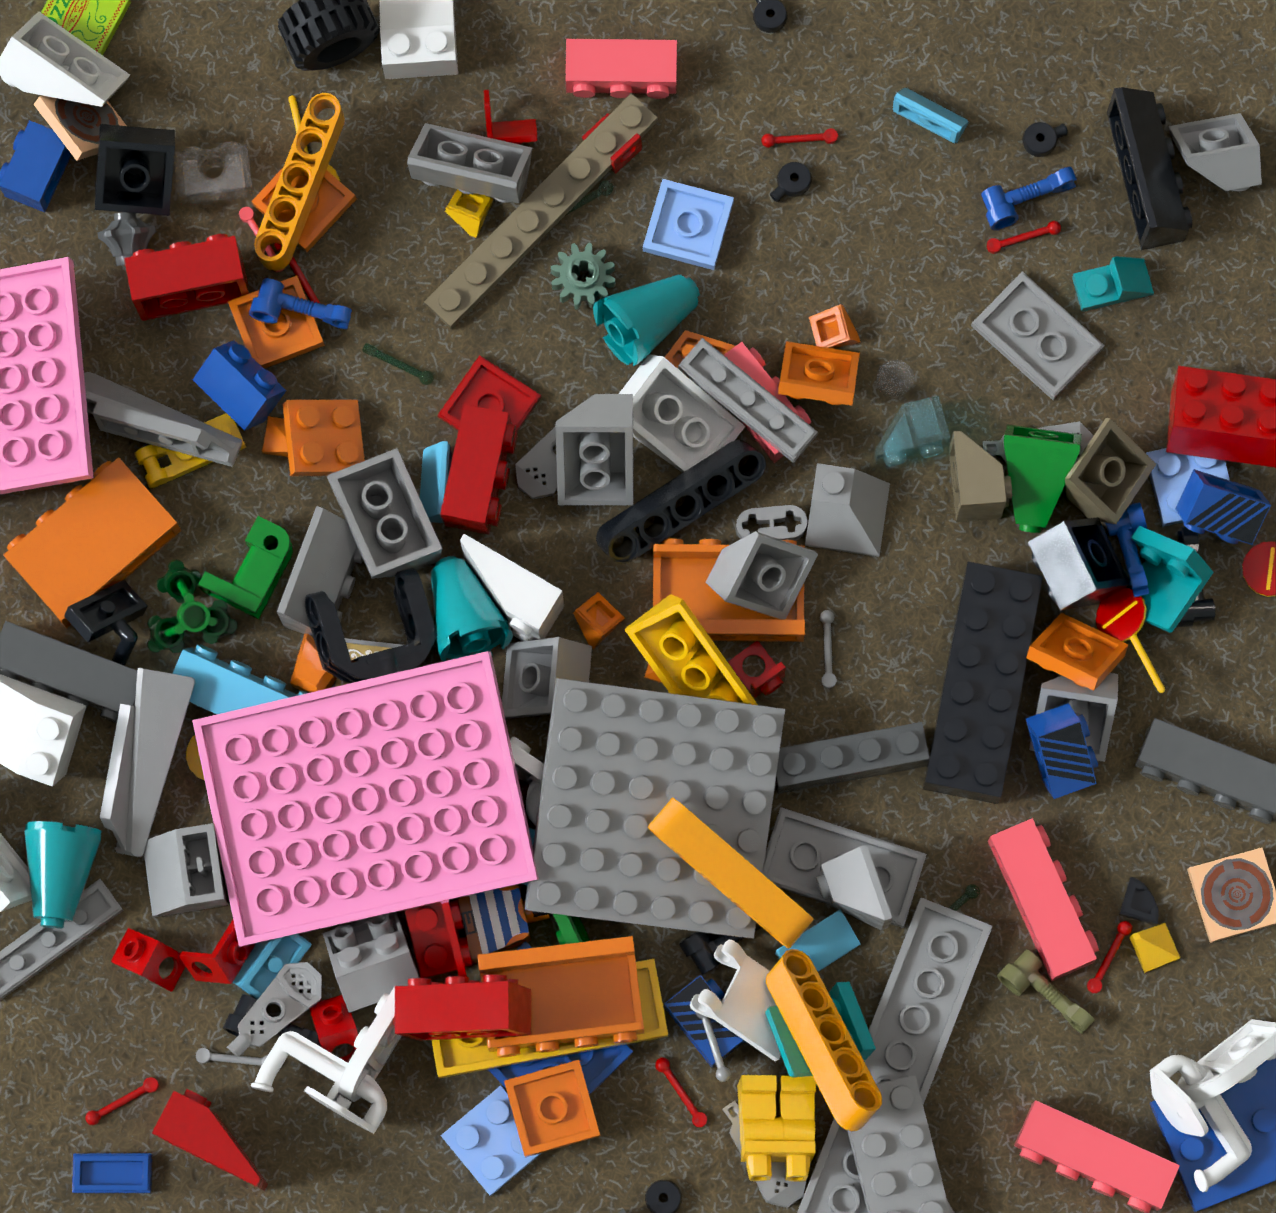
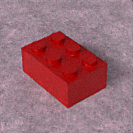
M216 234L209 236L205 242L192 244L189 241H182L170 245V249L156 252L153 249H142L134 252L133 256L124 258L132 301L141 321L228 304V301L250 293L243 257L235 236L228 237L227 234Z
M1178 366L1171 391L1166 452L1276 468V379Z
M464 404L440 512L445 526L487 535L490 534L491 525L498 527L502 511V504H500L498 493L499 489L506 490L510 468H507L508 462L506 457L507 453L514 454L518 432L515 431L516 425L512 424L509 413Z
M484 975L483 982L469 980V977L463 976L446 977L445 984L431 982L429 978L408 979V986H395V1034L419 1041L532 1035L531 989L518 985V979H507V975Z

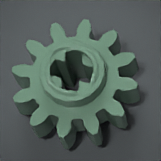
M573 243L570 256L559 251L558 259L561 266L552 265L550 268L551 274L559 277L551 282L552 290L563 289L560 293V302L564 303L571 297L573 298L576 310L580 308L581 301H587L588 306L593 309L595 297L599 296L602 299L608 296V292L604 287L612 288L616 285L615 278L609 275L615 271V264L613 262L604 264L606 250L603 249L594 255L591 243L586 245L584 252H579L578 246ZM580 271L589 272L586 282L578 281L577 275L580 276Z

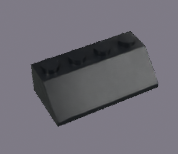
M1125 87L1114 88L1106 113L1141 250L1183 242L1189 229L1192 228V217L1188 206L1183 207L1180 194H1183V182L1180 173H1174L1171 160L1174 159L1175 153L1171 138H1165L1162 125L1166 124V117L1162 103L1156 104L1154 92Z

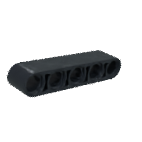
M735 440L728 443L604 523L596 535L597 545L609 558L618 564H626L652 549L654 544H659L757 481L765 471V458L759 451L743 440ZM749 455L747 463L738 468L740 460L744 456ZM718 475L716 483L707 488L709 479ZM687 495L685 503L681 507L675 508L677 500ZM655 516L653 524L650 527L644 528L646 520L649 517ZM624 536L622 544L619 547L612 548L614 541L618 537Z

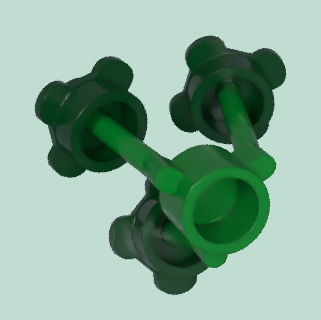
M172 560L168 564L169 570L165 576L157 580V588L161 593L168 592L178 603L183 604L179 607L177 616L161 619L158 615H154L148 619L147 626L150 629V639L147 642L148 649L154 653L160 650H170L172 653H179L184 648L182 640L185 630L190 632L202 631L204 633L203 640L209 644H215L218 638L226 633H235L238 624L236 620L231 619L227 612V603L223 600H215L212 606L207 608L204 604L194 601L193 593L196 585L199 584L202 578L200 572L184 567L181 560Z

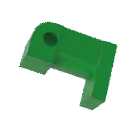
M257 516L245 539L249 551L232 583L205 571L198 585L203 593L218 600H223L228 605L256 619H260L292 558L293 546L287 532L282 527ZM278 544L274 550H268L269 545Z

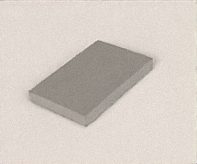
M1023 271L971 324V327L1052 400L1070 384L1105 346Z

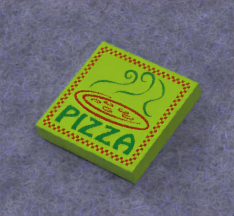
M47 0L41 13L103 55L127 12L131 0Z

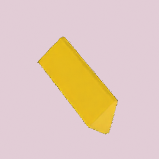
M672 594L668 595L625 629V632L669 693L758 705L682 598Z

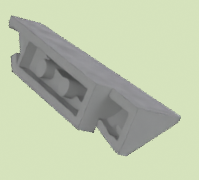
M91 372L84 373L87 413L93 414L101 431L233 467L242 446L241 439Z
M138 668L135 706L120 704L100 812V819L104 827L112 830L117 840V847L115 848L117 853L142 857L195 685L193 677Z

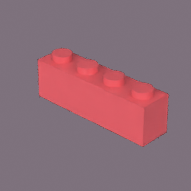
M1033 818L990 836L988 844L1050 980L1054 981L1093 964L1097 959L1095 952L1099 951L1097 942L1090 930L1084 931L1080 923L1079 917L1083 916L1081 907L1074 895L1068 896L1063 886V882L1067 881L1060 862L1058 860L1052 862L1047 851V847L1051 846L1044 827L1042 825L1036 827Z
M1036 1100L1032 1103L1014 1144L1015 1147L1022 1149L1021 1157L1039 1165L1042 1164L1043 1159L1057 1165L1056 1173L1074 1181H1077L1079 1176L1093 1182L1091 1187L1093 1190L1106 1196L1113 1197L1116 1192L1130 1198L1127 1205L1144 1213H1149L1151 1208L1156 1211L1162 1209L1180 1166Z

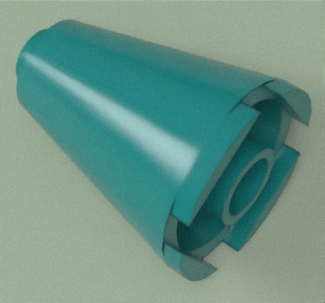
M678 274L603 297L594 303V319L597 327L604 324L608 334L603 339L613 354L624 364L629 365L633 362L634 366L642 362L698 306L700 292L691 278H685Z
M455 556L440 559L431 571L438 652L441 660L444 662L446 658L453 660L487 651L491 652V649L499 644L504 649L513 638L512 630L464 559H458Z
M28 822L24 833L33 917L41 919L40 926L62 929L64 928V922L73 921L101 842L102 831L83 825H76L75 827L63 826V823Z

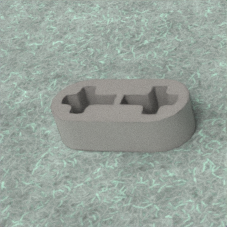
M794 505L751 508L743 511L736 523V532L740 539L750 534L748 529L742 528V526L748 525L749 518H755L757 524H769V527L759 528L758 532L780 540H799L807 529L805 512ZM789 514L793 515L795 521L801 522V524L796 525L795 532H788L786 526L774 527V523L784 522L786 515Z

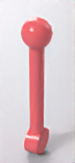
M243 207L239 211L240 219L248 223L255 236H257L259 227L254 220V212L250 207ZM268 245L265 249L267 255L270 257L276 256L272 247ZM283 268V269H281V270H277V271H275V272H281V271H283L285 268Z

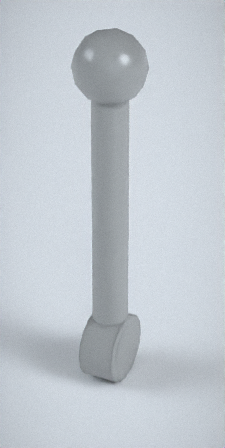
M824 610L820 614V621L824 624L825 674L821 682L825 688L834 687L837 681L836 676L832 672L831 623H833L835 616L830 610Z
M695 1012L696 1016L702 1019L717 1066L716 1078L721 1082H726L731 1077V1071L724 1065L710 1018Z
M200 1048L196 1052V1059L202 1064H206L211 1060L262 1066L268 1056L266 1055L263 1058L239 1056L237 1058L235 1055L211 1053L206 1048Z

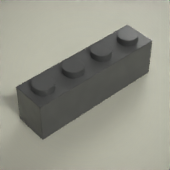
M5 621L0 632L1 675L15 680L20 679L32 684L31 686L65 696L67 699L86 705L85 711L88 706L102 711L100 714L102 718L117 723L120 704L135 706L137 670Z
M1154 718L1135 764L1136 767L1142 769L1141 774L1158 782H1162L1164 778L1178 783L1177 788L1190 795L1198 796L1200 792L1214 797L1213 802L1216 805L1226 809L1235 810V807L1238 806L1250 811L1249 817L1265 824H1271L1272 820L1276 821L1275 764Z
M912 723L780 748L775 781L777 794L927 767L930 758L923 723Z

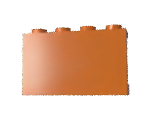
M119 457L113 462L107 461L98 467L93 474L95 478L84 487L78 485L66 495V502L55 511L50 509L41 515L36 521L37 526L27 535L20 534L8 544V551L3 554L10 565L36 592L66 629L71 625L64 617L68 606L126 579L181 532L178 523Z
M670 538L662 541L661 544L653 545V607L670 594L682 598L712 641L804 642V584L786 619H778L726 602L705 583L721 550L729 546L722 545L721 540L702 539L699 540V544H684V541L681 539ZM783 540V541H786V542H789V543H792V544L797 545V541H794V540Z
M633 936L477 955L481 982H483L484 975H507V979H518V985L531 989L532 1035L487 1038L489 1052L497 1051V1057L520 1055V1048L536 1047V1053L559 1050V1044L570 1042L575 1043V1048L593 1047L598 1045V1039L613 1037L614 1043H628L637 1041V1034H644Z

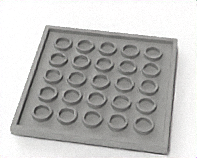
M556 678L533 843L534 861L539 880L528 882L524 909L754 939L756 922L656 837L647 827L673 797L763 874L785 709Z

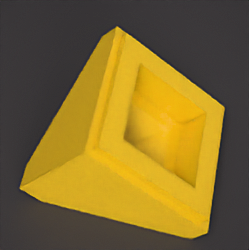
M457 189L448 203L445 212L470 236L477 238L493 198L481 194H465Z
M1166 923L1134 933L1129 937L1144 973L1180 959Z

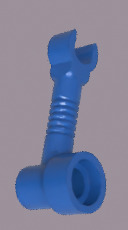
M1072 167L1060 169L1049 175L1046 179L1004 193L1000 185L984 190L981 196L988 210L986 218L991 229L1000 230L1017 222L1019 217L1014 205L1039 197L1040 195L1051 192H1064L1076 187L1074 181L1077 178Z
M265 278L262 280L258 297L253 298L249 315L252 318L264 323H277L283 308L322 319L325 323L340 329H347L352 309L340 305H324L317 302L314 303L313 301L310 302V300L307 301L306 299L303 300V298H296V296L282 293L284 285L281 282Z
M1140 502L1129 505L1117 524L1106 523L1109 537L1118 536L1134 597L1149 594L1147 578L1141 564L1136 543L1131 539L1139 526L1147 529Z

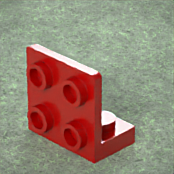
M448 899L404 910L421 978L458 970L459 976L467 977L466 967L473 964L467 937L459 938L457 929L464 928L458 900L450 901Z

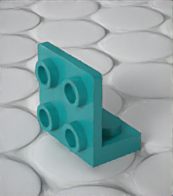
M1139 526L1131 539L1141 549L1139 555L1145 560L1142 566L1147 578L1149 594L1142 595L1147 608L1144 622L1171 633L1214 572L1195 549Z
M837 982L828 993L865 1062L875 1051L876 1047L850 982ZM769 1006L765 1014L789 1076H813L778 1007Z

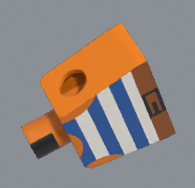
M518 885L458 898L473 964L478 963L477 955L508 951L522 945L525 941L530 942L531 937L528 923L550 919L549 913L524 909L525 901H522Z

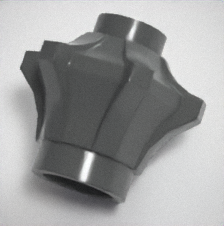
M114 213V221H111L110 225L103 231L97 232L98 239L109 247L113 257H115L116 266L125 265L124 258L133 256L134 252L147 249L151 237L157 232L156 226L146 224L140 218H136V213Z

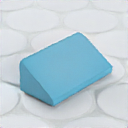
M903 88L894 97L893 111L954 144L959 141L968 125L967 119L908 88Z
M448 441L439 442L425 448L423 451L420 500L430 522L444 523L440 512L452 457L451 446Z
M840 909L805 931L790 949H797L807 954L817 972H819L861 944ZM783 945L776 950L775 954L780 959L790 949Z
M299 934L256 943L233 983L258 1000L283 966L289 963H299L312 944Z

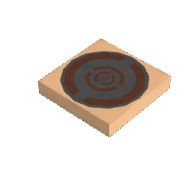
M42 95L34 103V106L76 161L98 154L100 124L127 126L108 101L100 107Z
M1263 848L1187 869L1210 943L1276 925V889Z

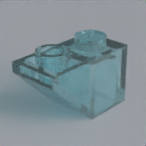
M939 395L902 404L875 449V464L885 462L886 467H892L905 463L908 456L921 453L923 458H928L944 452L943 448L949 445L950 434Z

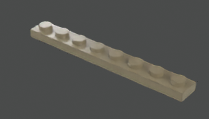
M630 93L424 301L425 305L452 330L612 169L610 157L636 133L642 138L658 122V117Z

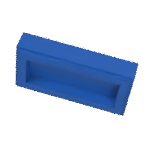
M151 1153L73 1154L72 1193H151Z

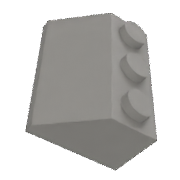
M425 123L408 156L407 165L411 178L420 180L427 185H442L458 189L465 194H481L494 197L499 202L519 203L527 186L533 148Z
M594 394L556 421L558 505H633V394Z
M397 448L327 475L372 579L392 577L398 571L410 568L419 570L440 560L442 547Z
M316 506L277 610V614L285 628L302 634L306 633L312 637L313 634L305 609V597L308 594L324 591L335 604L341 622L342 612L338 611L342 598L349 599L352 593L355 577H352L351 574L355 563L362 564L364 560L347 521Z

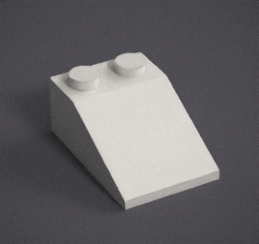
M379 0L381 54L385 79L458 75L454 0Z
M41 12L36 13L11 37L0 56V76L8 85L17 87L27 93L100 107L130 77V74Z
M649 354L619 393L633 394V437L682 473L728 443L735 441L745 428V425L663 356Z
M463 534L460 542L464 558L510 627L513 628V635L523 642L545 639L564 608L562 590Z
M0 674V764L19 775L54 786L67 773L86 705Z

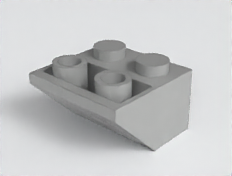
M214 823L175 829L148 839L144 858L153 917L229 905Z
M397 912L359 920L348 925H340L334 930L323 933L333 971L349 1013L378 1003L380 998L385 993L390 994L395 986H408V979L419 978Z

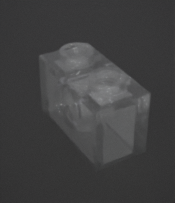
M225 142L220 144L219 148L206 150L202 147H188L183 149L182 153L175 154L174 165L177 190L182 207L255 197L251 156L247 144L241 145L238 142ZM212 167H221L223 169L222 174L217 178L205 176L207 170Z

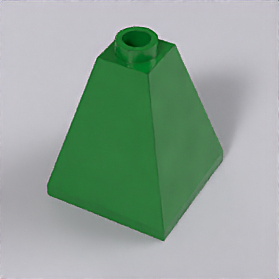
M1007 424L1004 435V449L1008 476L1011 477L1015 523L1019 524V530L1041 533L1042 527L1046 528L1065 486V478L1079 455L1082 434Z

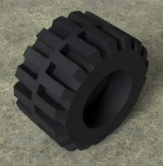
M299 0L287 9L278 21V29L294 64L303 71L323 70L340 65L362 53L375 41L380 33L379 25L367 0Z

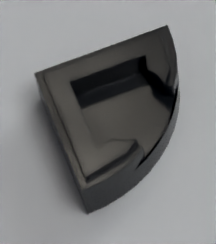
M1130 877L1119 915L1157 926L1159 909L1152 893L1144 883Z

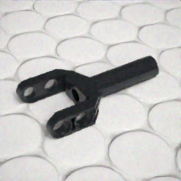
M414 568L396 573L393 591L408 644L357 657L351 660L335 604L324 591L308 594L305 597L306 614L323 670L345 683H354L418 668L419 664L427 658L437 638V632L422 581Z

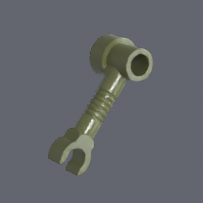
M1027 949L1013 964L1008 963L997 974L999 981L1017 996H1020L1031 985L1043 997H1046V1000L1051 1002L1063 1014V1017L1081 1034L1095 1020L1086 1010L1073 1003L1060 990H1057L1054 985H1051V982L1038 971L1043 966L1041 960Z

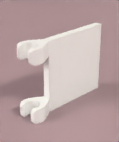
M727 940L724 945L717 947L714 958L721 964L735 968L737 971L722 1002L715 993L704 989L700 994L693 996L690 1007L693 1011L716 1020L760 1052L777 1061L781 1053L765 1014L769 1006H777L766 984V976L770 971L746 955L738 943L733 940Z

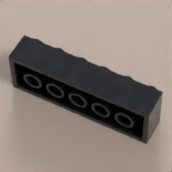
M968 561L964 572L923 790L993 804L999 803L1004 786L1026 669V657L1030 647L1043 576Z

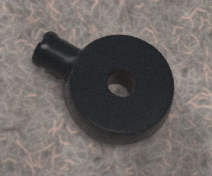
M756 0L757 6L753 12V20L756 26L766 33H775L781 30L788 18L787 10L783 3L779 0ZM771 13L774 16L768 17L767 14Z
M1043 122L1033 123L1023 133V146L1032 156H1047L1055 149L1057 138L1066 136L1068 130L1063 123L1055 128ZM1041 137L1044 141L1039 142L1036 138Z
M799 162L785 164L778 172V187L770 193L771 198L775 202H779L785 195L798 197L806 193L812 183V176L808 168ZM797 177L798 181L794 182L791 180V178Z
M655 1181L646 1191V1206L652 1213H676L682 1203L681 1191L672 1181ZM666 1194L668 1201L665 1203L660 1202L659 1196Z

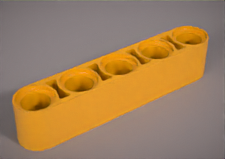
M330 93L317 94L308 103L255 238V252L263 266L269 270H281L290 263L345 121L343 110L338 99ZM325 108L334 109L335 114L329 120L324 121L317 118L321 110ZM311 142L322 144L320 151L315 154H307L304 152V149ZM303 175L309 178L308 183L302 188H293L291 186L292 180L297 176ZM292 209L296 211L294 218L289 222L277 220L278 215L283 210ZM272 243L282 245V250L276 256L270 257L264 254L268 245Z
M673 797L648 825L647 828L786 948L790 949L813 922L814 918Z
M797 949L787 950L767 974V987L835 1120L846 1130L858 1131L862 1129L882 1105L881 1093L812 960L803 951Z

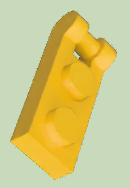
M227 413L205 422V424L241 439L242 446L240 450L246 448L235 421ZM147 445L135 452L139 465H144L147 472L145 479L149 488L158 487L212 463L209 460L155 445ZM168 455L172 465L161 468L157 459Z

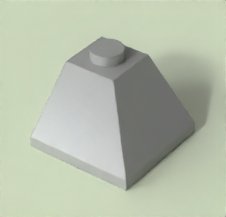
M1241 113L1169 126V133L1186 164L1223 190L1245 191L1251 186L1262 185L1260 145Z
M817 463L805 546L879 557L890 483L853 468Z
M755 531L721 550L705 583L726 602L778 619H786L818 554L813 550Z
M561 637L509 643L506 652L502 695L505 719L551 714L556 678L589 682L592 646Z
M1110 673L1094 691L1087 687H1081L1064 676L1044 682L1041 685L1036 715L1069 703L1076 715L1082 714L1088 724L1090 736L1085 737L1087 746L1092 747L1097 761L1105 762L1118 701V674ZM1030 741L1029 750L1034 751L1032 741Z
M867 844L821 864V875L816 876V882L823 899L829 897L833 907L841 909V911L879 930L889 927L892 915Z

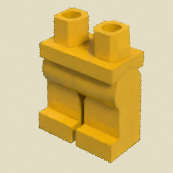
M741 1075L737 1085L741 1162H746L749 1180H770L772 1177L771 1162H785L787 1181H806L810 1163L816 1153V1081L814 1077L781 1076L777 1084L776 1075ZM776 1091H777V1117H776Z

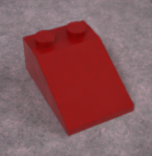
M186 1089L183 1095L173 1091L152 1134L265 1191L268 1183L219 1116L209 1109L212 1102L189 1089Z

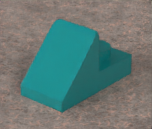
M1115 256L1112 257L1110 264L1107 266L1074 273L1072 276L1082 312L1154 294L1143 258Z

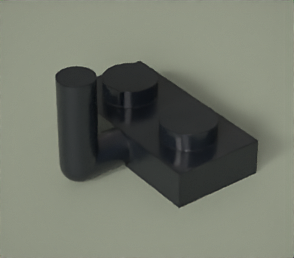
M122 580L68 606L64 617L87 642L114 630L121 640L112 657V661L125 666L138 639L137 633L128 623L143 616L148 605L125 580Z

